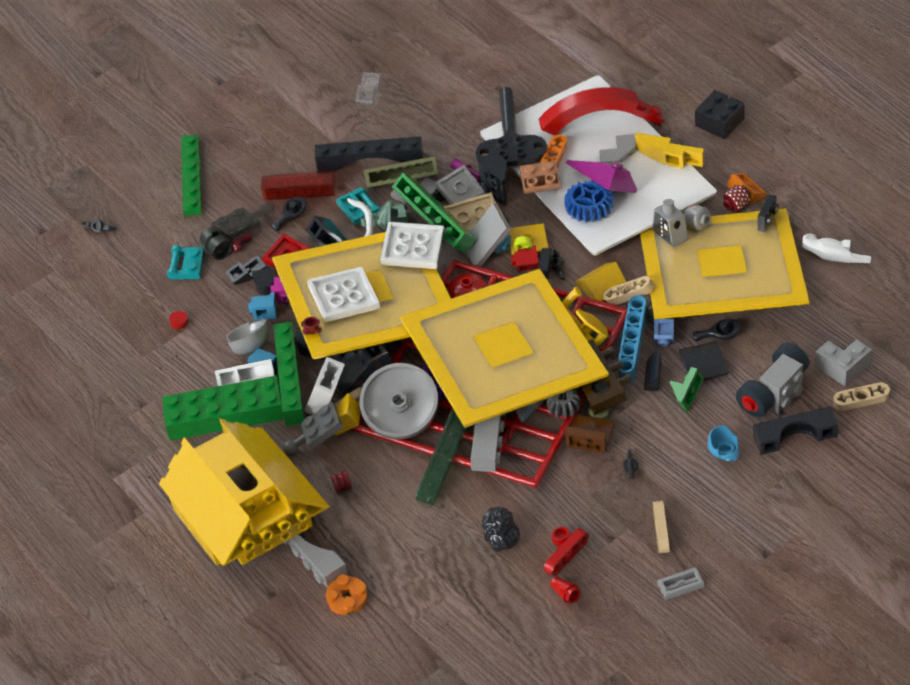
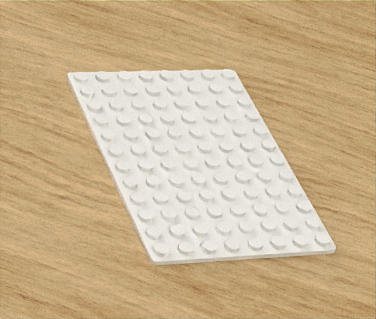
M597 75L515 114L517 134L540 136L546 141L548 147L554 135L541 131L538 120L547 109L574 93L592 88L611 86L601 76ZM603 110L592 112L566 125L557 134L564 135L567 138L568 146L558 167L561 188L535 193L592 255H598L651 228L654 209L663 205V201L666 199H672L674 206L683 212L690 205H697L717 194V190L692 165L685 164L684 168L681 169L657 162L636 149L635 141L636 151L625 157L621 164H623V168L630 171L637 192L612 191L614 206L611 213L607 214L606 218L601 217L600 221L596 219L594 222L587 221L585 223L584 220L578 222L577 219H572L564 207V197L567 194V189H571L572 185H577L578 182L584 183L585 180L591 182V179L566 164V160L600 162L599 150L617 148L616 136L634 134V140L636 133L661 136L645 119L623 111ZM502 121L480 132L482 138L486 141L502 137ZM551 154V155H549V156H550V157H556V156H558V155H557V154ZM512 166V170L521 178L520 166Z

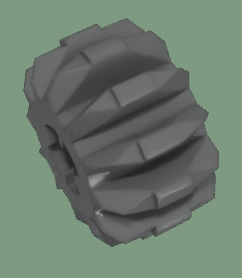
M569 390L549 397L546 403L551 415L555 414L557 418L563 416L566 419L568 415L573 417L574 412H578L580 398L576 390Z

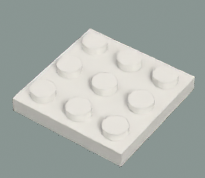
M388 222L380 265L437 269L444 226Z
M362 267L307 280L308 287L324 322L380 309V303Z

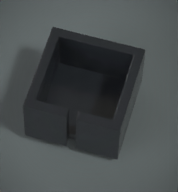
M714 90L695 110V126L724 140L745 119V103L732 97L728 99V95Z

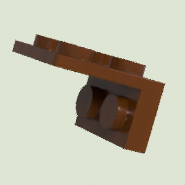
M576 415L572 427H567L565 431L566 447L605 454L614 427V421Z

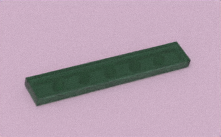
M453 408L416 492L415 500L435 505L467 427L463 426Z

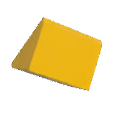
M617 262L605 263L575 281V284L591 299L605 302L603 295L606 290L626 283Z

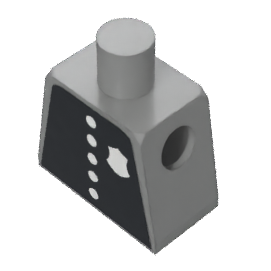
M672 199L664 200L663 205L656 207L653 211L652 230L670 246L674 247L688 240L685 216L674 206Z

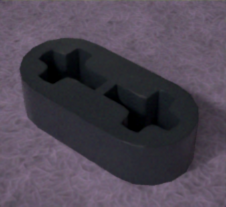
M542 248L539 269L546 279H549L551 269V248Z

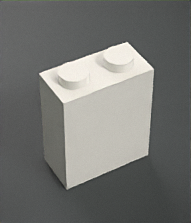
M326 357L304 412L313 415L322 406L330 402L345 364Z

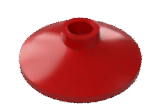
M470 273L461 274L451 280L448 291L449 295L455 298L485 288L486 284L478 275Z

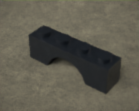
M830 406L753 425V438L760 455L780 451L782 441L789 435L796 433L808 434L817 441L838 437V422Z

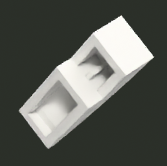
M271 359L215 371L218 386L275 376Z

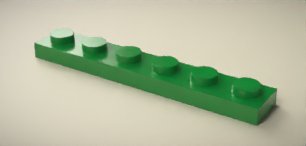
M198 134L181 136L184 216L202 214L200 139Z

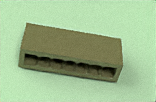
M435 156L364 170L367 188L393 184L402 173L414 179L438 175Z

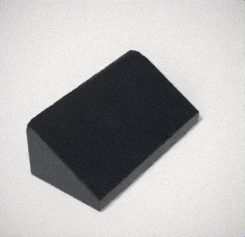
M658 348L646 362L645 391L659 390L662 356L661 350Z

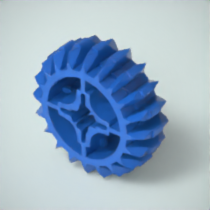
M585 180L584 183L578 182L577 185H572L571 189H567V194L564 197V207L568 215H571L572 219H577L578 222L584 220L585 223L587 221L594 222L596 219L600 221L601 217L606 218L607 214L611 213L614 206V195L612 191L607 190L593 180L591 182Z

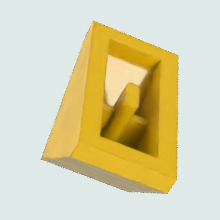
M347 393L337 405L343 428L334 434L336 436L359 425L360 404Z

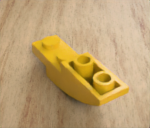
M642 133L635 134L636 149L657 162L681 169L684 168L685 164L703 167L705 163L704 149L672 144L671 138Z

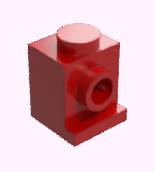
M536 245L532 246V250L523 248L514 252V255H511L512 266H516V272L539 269Z

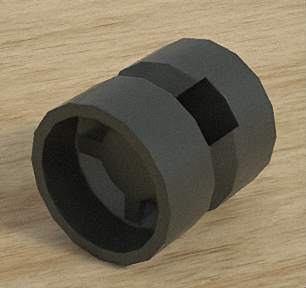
M211 226L206 228L200 235V243L214 259L222 260L232 252V242L218 227Z

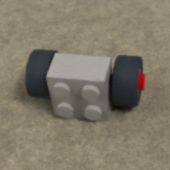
M791 342L781 344L772 355L773 365L760 377V383L755 380H748L737 390L736 400L745 412L754 417L763 416L769 409L779 414L783 409L789 407L795 396L798 397L803 390V373L809 367V358L796 344Z

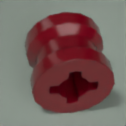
M346 470L341 471L338 475H330L336 494L341 493L343 489H352Z

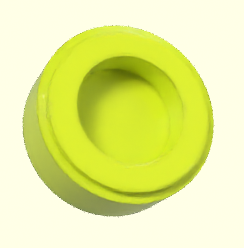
M522 236L514 240L515 250L518 251L523 248L532 249L533 241L531 238Z

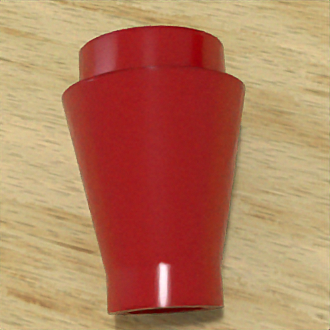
M554 577L550 582V587L557 592L564 602L575 603L579 599L581 591L578 585L559 577Z

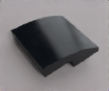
M717 341L679 349L680 358L687 374L690 368L693 367L698 368L704 377V381L728 375L729 372Z

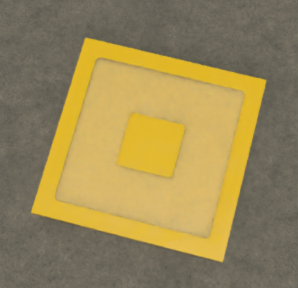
M787 209L778 210L777 215L773 216L771 226L768 225L765 232L758 231L757 216L760 211L711 216V222L704 230H695L686 226L688 240L674 247L652 230V227L640 233L646 273L655 284L653 291L650 292L654 319L809 304V297Z
M386 232L272 257L302 334L304 328L301 326V322L305 318L316 317L320 320L319 327L322 328L320 333L303 334L313 359L410 337L400 320V316L451 299L437 269L380 265ZM362 267L380 303V309L324 322L308 287L307 280Z
M540 269L400 316L401 322L464 427L609 376L602 362Z

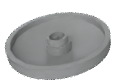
M395 363L378 369L366 380L360 393L359 403L362 416L370 429L382 437L397 440L407 439L424 431L435 418L439 398L435 383L424 370L412 364Z

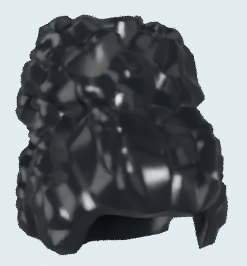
M491 507L482 518L485 541L489 542L496 552L513 548L519 542L520 531L513 521L512 512L508 511L505 507Z

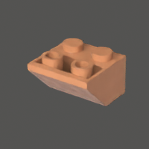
M556 160L520 166L524 194L561 188Z

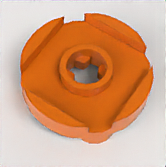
M341 574L329 584L325 596L328 606L333 612L340 615H348V612L354 611L356 613L365 606L367 602V589L362 580ZM344 593H350V597L346 596L343 598Z

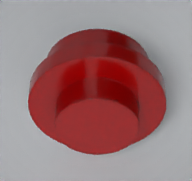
M557 527L551 534V540L555 545L561 546L571 535V532L566 527Z

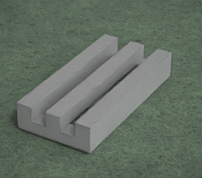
M696 567L657 580V585L660 587L665 600L704 588V582Z

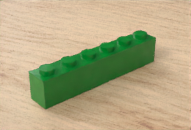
M402 173L393 184L392 188L430 225L444 226L443 238L453 248L465 254L468 253L477 239L416 179Z
M292 322L273 324L285 426L299 425L305 419Z

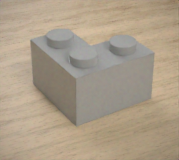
M857 339L845 350L828 340L816 351L815 367L846 387L871 365L872 349Z

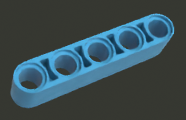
M639 295L633 296L629 300L618 361H621L623 364V368L618 370L619 378L629 374L632 379L631 382L637 376L647 319L646 300Z

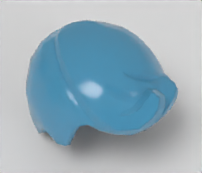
M719 425L710 431L707 440V447L710 453L722 460L736 461L739 456L738 437L724 425Z

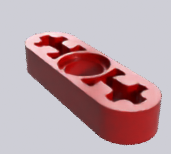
M577 528L548 558L544 565V571L553 577L556 576L585 546L589 533L581 528Z

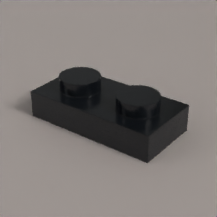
M769 195L757 216L758 231L765 232L768 225L771 226L773 216L777 215L779 210L777 196Z

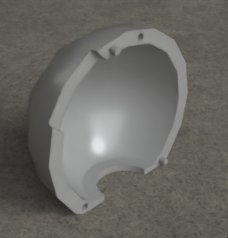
M264 318L256 322L250 321L228 333L226 338L233 353L249 355L253 354L257 348L261 349L268 338L269 328L267 321Z

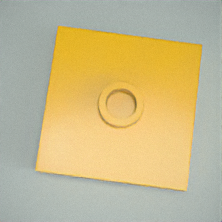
M544 223L514 227L509 232L511 235L512 244L510 249L512 255H514V252H517L514 248V240L522 236L532 239L533 246L536 245L538 256H541L542 248H548Z

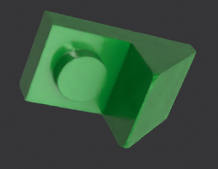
M691 367L683 383L670 381L678 402L688 412L704 381V377L698 368Z

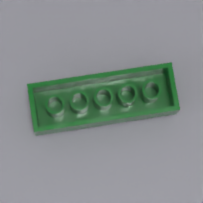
M277 375L162 396L165 427L169 441L223 431L220 419L230 423L247 424L248 426L284 420Z

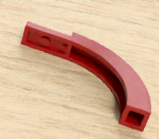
M600 87L583 90L563 98L547 109L538 120L541 131L555 136L573 120L583 115L603 110L627 112L658 125H661L664 118L658 106L638 100L637 94L634 91L615 87Z

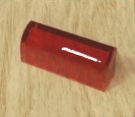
M333 170L263 175L261 179L263 201L285 200L294 197L335 196V172Z

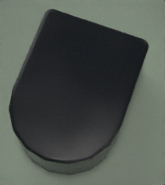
M270 268L253 271L252 276L256 291L260 295H269L271 293V286L274 285Z

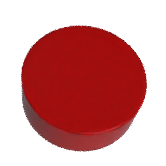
M183 311L173 312L169 316L171 327L174 329L186 327L188 324L187 314Z

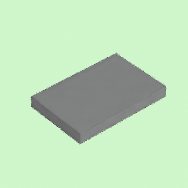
M493 203L470 231L477 239L467 253L472 265L481 267L511 230L497 204Z

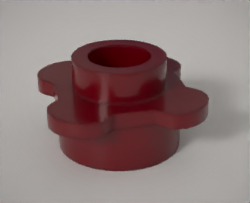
M316 317L305 318L301 322V326L304 328L303 334L320 333L322 331V328L319 327L320 320Z

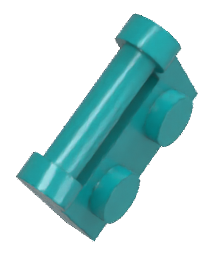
M363 187L336 199L337 205L354 225L361 223V218L365 217V213L362 209L352 206L348 202V198L359 201L358 198L362 199L372 213H376L381 209L367 195V191Z
M172 246V259L170 268L167 270V277L169 279H200L205 255L204 247ZM179 256H184L182 270H177Z

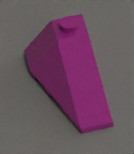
M566 160V164L607 190L637 192L630 171L623 168V164L613 161L610 164Z

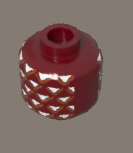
M735 185L723 194V205L729 211L739 212L750 203L751 194L745 186Z

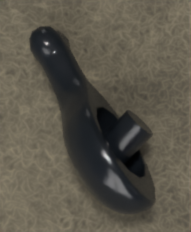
M294 197L287 201L283 207L282 216L271 224V228L279 231L285 222L301 216L307 207L306 199Z
M723 319L716 322L708 330L694 331L693 339L695 341L708 337L721 340L731 339L740 332L741 325L736 320Z

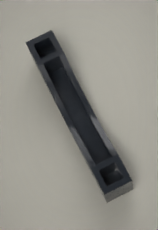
M417 136L315 145L317 172L336 171L345 164L366 158L390 159L400 163L423 159L422 138Z
M314 216L306 228L312 239L321 246L347 241L346 237L331 219Z

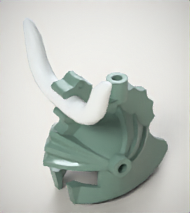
M348 198V202L352 206L362 209L365 213V217L361 218V226L366 227L365 236L373 235V226L380 225L386 231L388 222L408 223V214L406 212L408 208L405 203L393 204L392 200H388L378 212L372 213L365 203Z

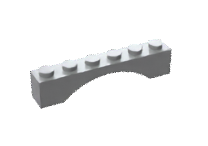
M299 534L284 542V544L291 546V550L297 558L300 557L305 568L308 571H313L317 582L323 583L326 588L339 575L346 574L348 576L346 564L334 551L314 546L305 541Z

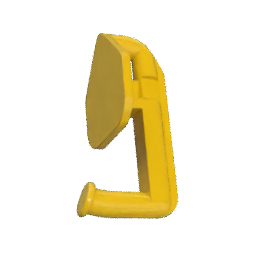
M574 287L562 303L586 340L593 339L598 347L608 337V330L594 315L578 309L576 314L583 321L581 324L568 309L578 296H582L581 290L578 287ZM593 331L598 333L595 339L590 335Z

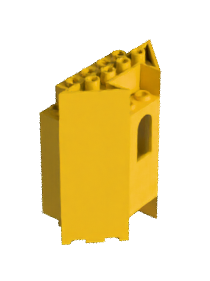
M220 419L224 433L198 447L193 448L185 437L181 442L182 447L178 455H174L168 466L169 471L165 478L162 477L159 485L169 496L175 513L217 566L219 564L225 566L235 559L241 565H244L312 527L311 517L328 509L330 506L263 428H252L247 424L230 423ZM244 464L256 478L258 485L251 491H242L227 473Z

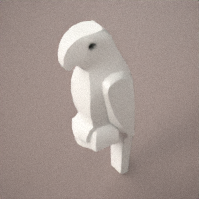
M805 234L803 236L802 247L818 255L821 259L844 263L871 262V256L854 254L849 251L851 240L817 239L815 234Z

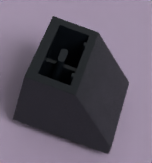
M493 152L478 162L480 186L485 192L492 193L496 202L506 206L509 192L507 161L498 153Z

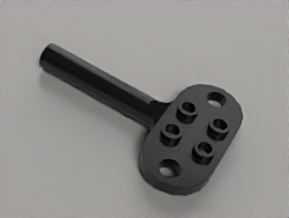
M509 87L501 88L499 99L503 136L489 139L479 144L476 148L477 161L479 162L493 152H496L507 161V167L540 162L544 153L547 152L546 141L537 135L517 134L513 90Z

